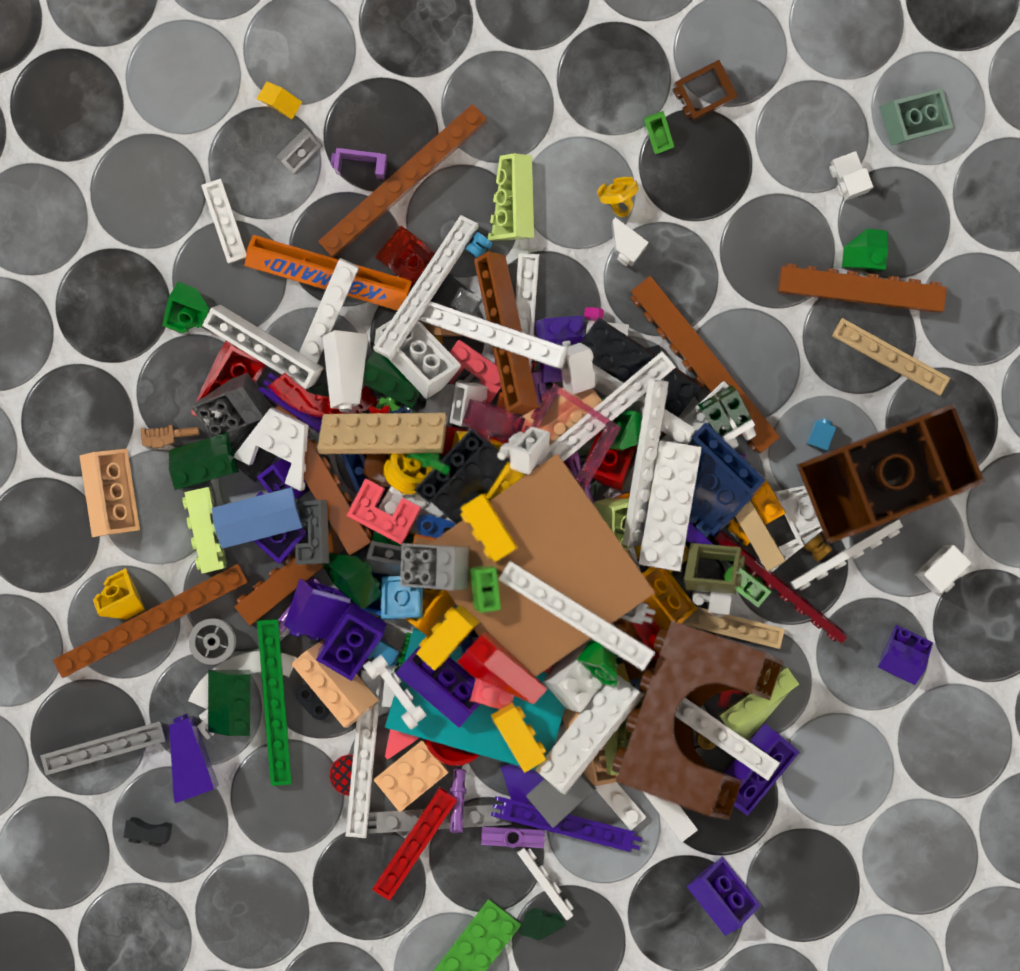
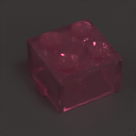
M470 399L462 423L470 426L469 430L473 428L487 439L492 440L493 437H496L498 441L508 443L509 438L513 434L522 431L525 418L515 413H509L503 406L490 404L487 400L481 402Z

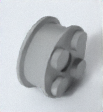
M211 618L199 622L192 629L189 636L191 653L198 661L204 664L215 665L224 662L233 654L236 648L237 640L233 628L221 619ZM210 638L215 639V645L210 644Z

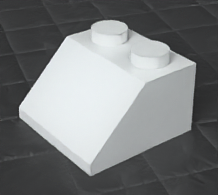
M615 217L611 228L617 260L624 266L628 264L632 266L647 247L648 241Z

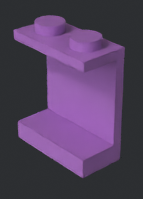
M336 148V153H332L331 165L338 175L341 174L342 159L376 163L375 175L377 180L386 179L388 164L386 154Z

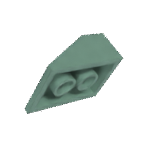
M942 88L897 99L879 106L891 146L954 128Z

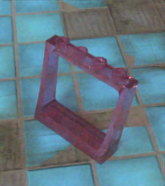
M554 383L551 390H545L541 398L544 402L540 409L537 408L533 411L531 415L533 421L530 427H539L557 395L563 396L606 425L576 478V481L585 492L619 433L621 426ZM526 425L522 432L525 433L530 427Z

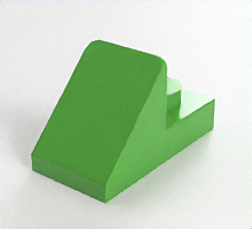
M664 111L645 117L644 128L648 133L653 152L658 154L674 148Z

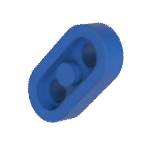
M429 514L421 515L416 522V528L420 534L435 537L436 539L444 534V528L449 527L451 529L456 525L451 520ZM424 522H430L431 527L429 529H424Z

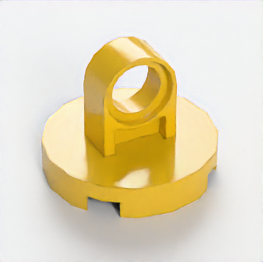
M619 177L613 179L614 183L608 186L606 183L602 184L597 190L600 202L611 204L617 216H628L633 209L631 197L639 190L637 181H634L633 177ZM618 203H624L628 210H622Z

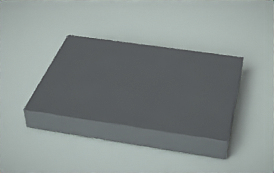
M582 772L565 795L544 779L526 797L554 828L597 788Z

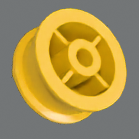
M392 453L391 457L385 462L384 476L388 483L402 494H416L414 488L433 468L431 466L423 467L422 462L419 460L407 458V453Z

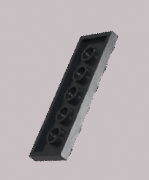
M599 317L580 341V343L591 349L593 353L592 363L623 383L657 356ZM675 368L662 379L669 382L664 409L679 417L700 390L701 384Z

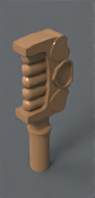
M169 425V427H161L160 429L151 428L150 430H145V428H141L142 445L156 449L174 444L175 437L200 435L199 427L174 429L173 425Z

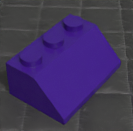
M723 856L697 875L687 886L725 936L739 929L761 906Z

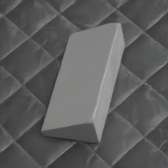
M304 128L276 158L294 174L322 144L310 131Z

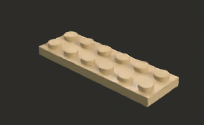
M446 413L324 414L317 450L319 454L443 453L447 415Z

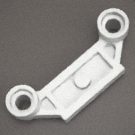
M382 655L372 662L368 661L363 667L372 679L379 674L406 708L407 712L401 717L412 730L418 725L417 722L426 716L425 712L420 706H414L411 702L414 697L407 689L402 690L399 686L401 680L395 672L390 674L386 669L388 663Z

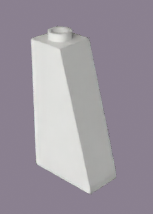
M334 330L322 336L330 407L339 409L341 412L351 411L352 407L360 404L368 334Z

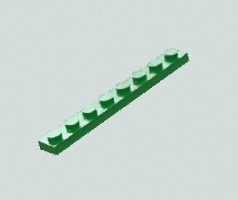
M279 619L258 620L257 628L271 786L291 785L292 775Z

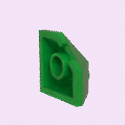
M865 229L843 247L841 268L877 272L886 270L888 253L887 231Z
M177 282L169 295L162 326L179 333L187 332L193 327H203L202 325L208 315L209 307L198 289Z
M623 411L601 431L606 437V441H604L606 448L623 450L637 445L643 416L637 411Z
M590 640L577 661L601 684L615 688L617 685L616 655L599 642Z

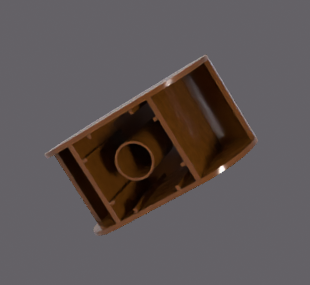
M954 403L796 465L827 543L861 533L985 483Z

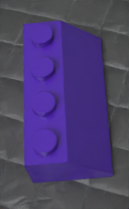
M418 646L395 674L460 728L480 705L470 701L476 679L450 657L442 666L434 671L416 654L421 648Z
M764 724L757 731L750 743L780 763L770 779L766 780L737 759L724 772V774L743 780L734 806L747 816L800 753L767 724Z

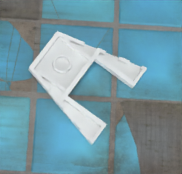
M805 486L774 492L786 512L784 515L796 538L779 546L786 560L822 531ZM778 565L777 567L771 569L770 571L773 572V571H774L776 568H778L780 565Z

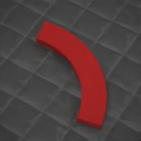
M286 372L268 385L279 398L291 407L318 418H323L324 414H361L369 410L370 406H375L379 402L366 386L362 388L360 404L352 407L351 411L341 412L339 409L330 407L329 397L307 392L306 389L293 381Z

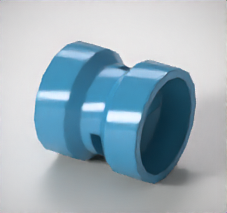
M477 232L474 235L473 242L469 243L465 250L475 258H478L486 250H489L493 243Z

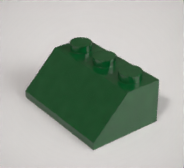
M373 350L365 364L362 384L414 410L421 393L387 357Z
M228 433L169 450V472L174 490H182L239 473Z
M208 670V732L226 736H250V670Z

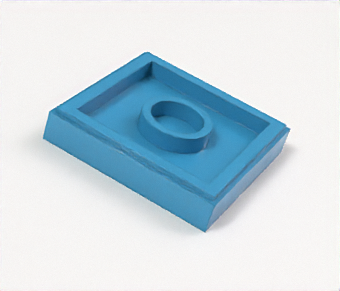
M401 576L382 577L381 619L422 618L423 588L400 586Z

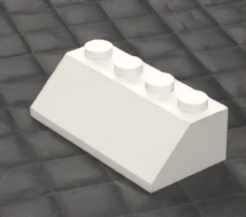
M419 320L393 359H389L426 399L442 390L461 367V364ZM390 321L376 329L374 344L377 343Z

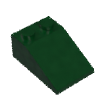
M329 553V563H322L331 582L363 610L381 597L379 589L381 585L376 577L372 576L371 572H373V569L368 562L365 561L363 563L359 558Z

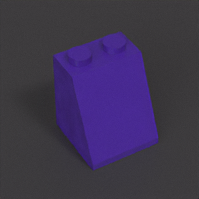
M299 579L284 626L293 635L301 636L305 634L308 635V638L315 641H320V639L326 640L351 599L337 588Z

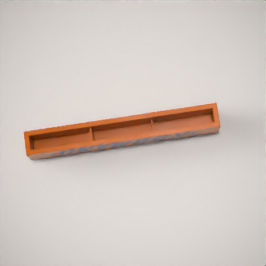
M253 235L247 248L244 266L326 290L339 260ZM359 266L347 296L398 311L410 293L412 281Z

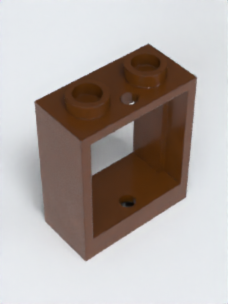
M720 60L674 83L673 93L677 100L681 99L684 105L682 110L686 118H691L692 122L735 101L738 97ZM713 71L726 97L695 111L683 85Z

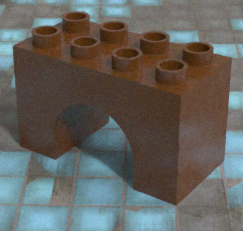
M671 621L669 629L662 627L655 639L654 651L659 652L660 655L655 669L648 667L643 674L640 690L645 692L646 696L641 709L634 707L628 717L626 730L631 732L632 736L628 748L620 747L617 751L612 770L619 773L616 779L617 783L711 817L729 820L743 780L716 771L701 759L694 746L693 728L675 717L676 711L684 698L701 708L711 697L725 691H742L770 701L784 661L766 652Z

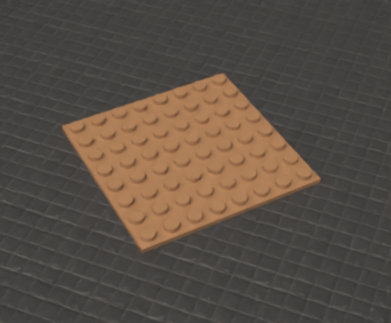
M555 454L530 474H527L489 501L518 546L517 549L496 562L493 559L489 560L483 551L485 548L482 541L478 542L472 534L474 530L470 523L466 524L464 520L430 543V545L469 547L468 588L447 590V592L458 607L460 605L464 606L479 621L478 625L474 628L479 637L487 631L535 677L591 637L500 581L499 578L510 561L609 624L655 593L558 454ZM491 565L496 567L501 610L480 613L474 610L469 568Z

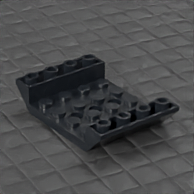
M471 428L440 461L449 467V472L443 474L436 469H432L414 488V491L429 504H434L457 525L463 520L460 514L463 512L461 507L480 495L489 492L506 463L510 462V459L508 457L504 460L499 459L497 455L500 450L486 437Z

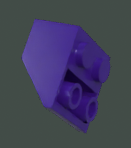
M280 459L257 476L268 493L291 488V486L285 484L291 463ZM306 482L305 489L302 491L293 488L296 501L310 491Z
M895 625L882 652L878 668L916 685L926 670L933 642Z

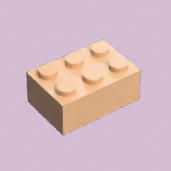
M422 739L376 776L374 781L397 810L401 812L444 777L449 770L443 763L431 755L424 739Z

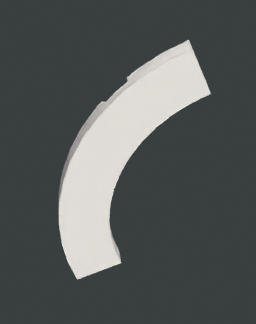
M254 651L234 656L217 665L212 670H250V673L261 672L260 652ZM281 653L283 675L289 677L293 669L291 663L298 657ZM208 673L198 683L188 700L205 709H208Z

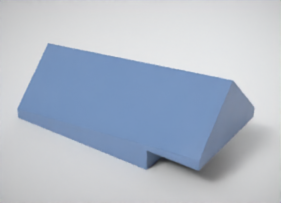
M292 487L212 508L214 528L221 548L302 528Z

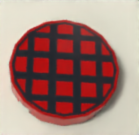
M353 754L339 757L333 763L329 776L335 790L348 796L350 795Z

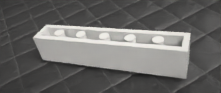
M222 305L212 307L202 325L280 374L286 372L293 381L305 389L316 384L324 368Z

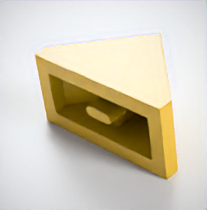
M266 81L256 98L293 120L302 104L301 100L284 88Z

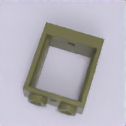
M690 543L684 579L686 590L736 594L737 587H741L742 574H739L740 568H744L745 556H742L741 548ZM700 558L734 561L731 581L697 578Z

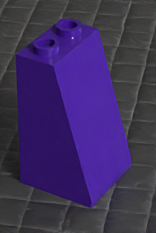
M188 714L174 718V723L169 725L173 797L175 803L211 791L219 786L194 715L188 717Z

